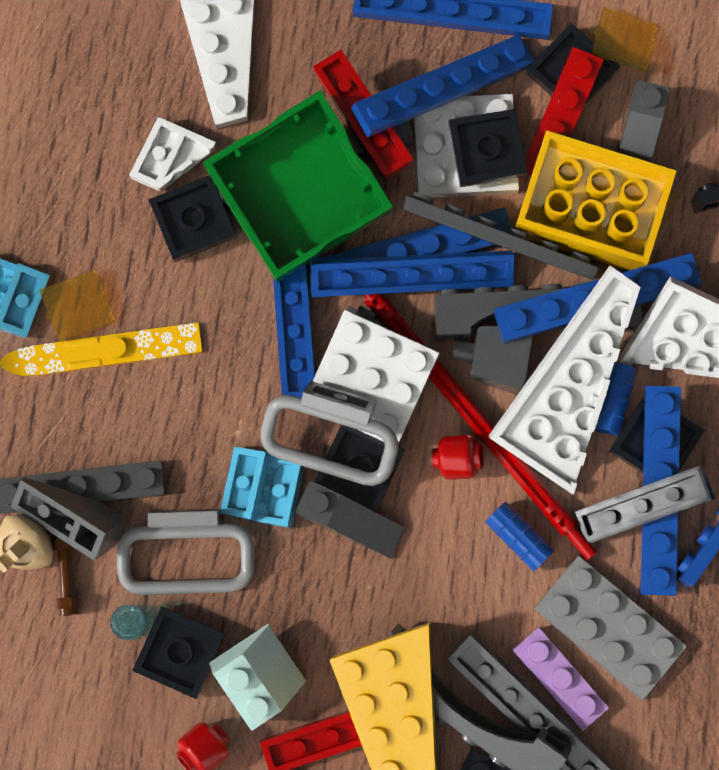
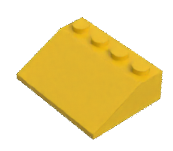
M546 130L515 229L529 234L528 240L540 243L542 239L559 245L560 250L569 253L574 251L588 256L592 260L629 271L647 266L676 170Z

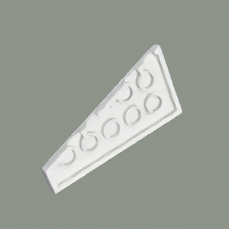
M180 0L216 129L248 121L255 0Z
M611 266L605 271L489 434L490 439L573 495L577 486L576 480L581 465H584L587 455L586 449L591 434L595 430L611 381L609 378L614 362H617L620 353L621 340L625 328L629 325L640 291L639 285Z
M670 276L618 358L619 363L629 366L632 363L649 365L650 369L663 370V368L684 370L685 374L719 378V299Z

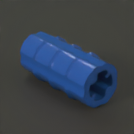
M614 362L609 378L611 381L594 431L611 436H619L625 419L624 416L629 403L630 393L634 386L633 382L637 371L634 367Z
M506 501L485 521L496 535L508 545V548H511L533 572L555 551Z

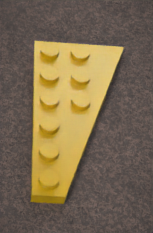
M430 622L330 658V663L371 770H437Z

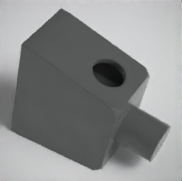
M481 326L477 329L475 343L455 340L452 359L471 362L470 379L518 395L526 381L532 336L503 344L498 326Z

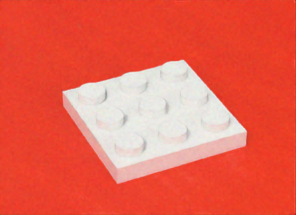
M513 94L464 96L414 118L418 193L431 198L518 194V178L460 188L448 125L449 119L514 109Z
M344 310L313 382L377 401L371 419L388 425L395 432L399 444L440 352ZM364 432L372 437H375L383 441L382 438L377 435Z

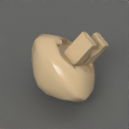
M20 514L5 516L0 526V570L4 573L9 568L33 570L51 565L54 550L46 529Z

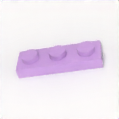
M539 627L512 650L581 731H584L609 708Z

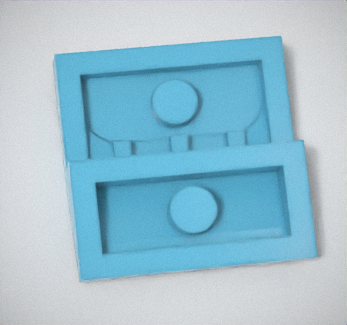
M0 259L1 331L27 338L50 275L19 263L16 265Z
M234 446L220 514L292 529L305 467L278 459L264 451Z

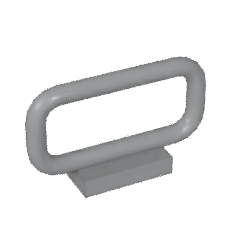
M310 381L303 392L302 398L292 395L276 397L269 403L265 411L261 427L263 447L270 455L287 462L362 485L375 486L382 484L390 477L398 453V439L395 432L388 425L371 419L377 401ZM292 409L381 437L385 448L378 470L367 472L278 444L274 438V432L280 411Z
M220 509L150 511L148 513V526L130 528L122 534L118 541L116 551L118 578L126 590L139 595L240 591L249 585L254 577L255 550L252 536L240 525L231 523L220 524ZM232 537L240 543L241 572L235 578L137 581L131 574L130 549L137 540Z

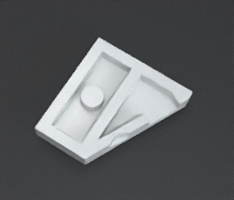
M158 117L129 176L132 180L162 192L214 152L217 144L208 138Z

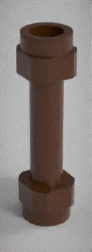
M52 534V547L54 551H57L60 598L56 599L58 616L79 615V597H74L71 550L75 548Z

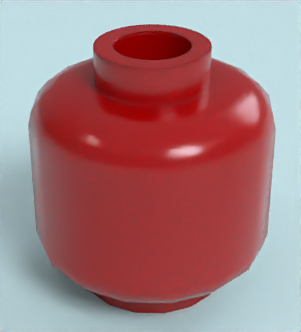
M470 434L444 436L440 439L438 448H433L432 450L434 469H439L441 475L446 480L474 478L478 470L484 468L483 445L481 442H477L474 436Z
M197 723L178 740L177 746L179 751L176 753V757L186 770H214L228 758L226 743L229 741V738L217 724L211 727L207 723Z

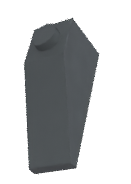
M637 80L631 94L618 153L651 163L670 87Z
M26 477L20 480L11 504V508L33 520L39 526L94 561L116 546L127 518L98 500Z
M311 480L295 511L297 516L389 559L404 530L403 526Z

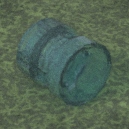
M124 605L113 612L110 619V627L118 638L136 641L147 633L149 618L143 609L132 605Z

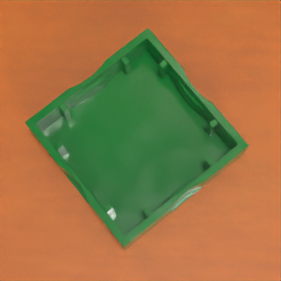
M321 90L280 114L264 129L244 136L203 161L206 171L276 283L310 263V260H315L385 217L393 209L392 204L369 167L353 150L346 130Z

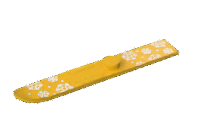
M199 322L28 346L5 355L0 360V366L11 374L40 376L203 353Z

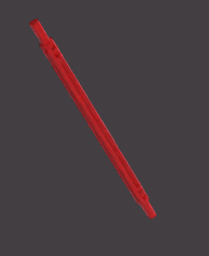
M383 294L362 295L366 299L364 301L366 306L380 319L379 321L387 329L425 345ZM437 359L429 379L540 508L543 515L556 527L561 536L565 534L586 560L590 559L597 553V550L575 526L577 524L576 520L569 515V512L563 508L559 500L551 494L523 460L490 439L489 434L495 426Z

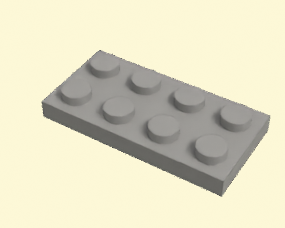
M580 556L573 560L533 609L640 700L645 699L687 647Z

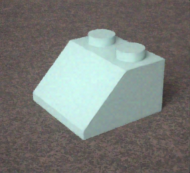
M266 624L209 663L212 674L251 731L281 712L306 682L269 624Z

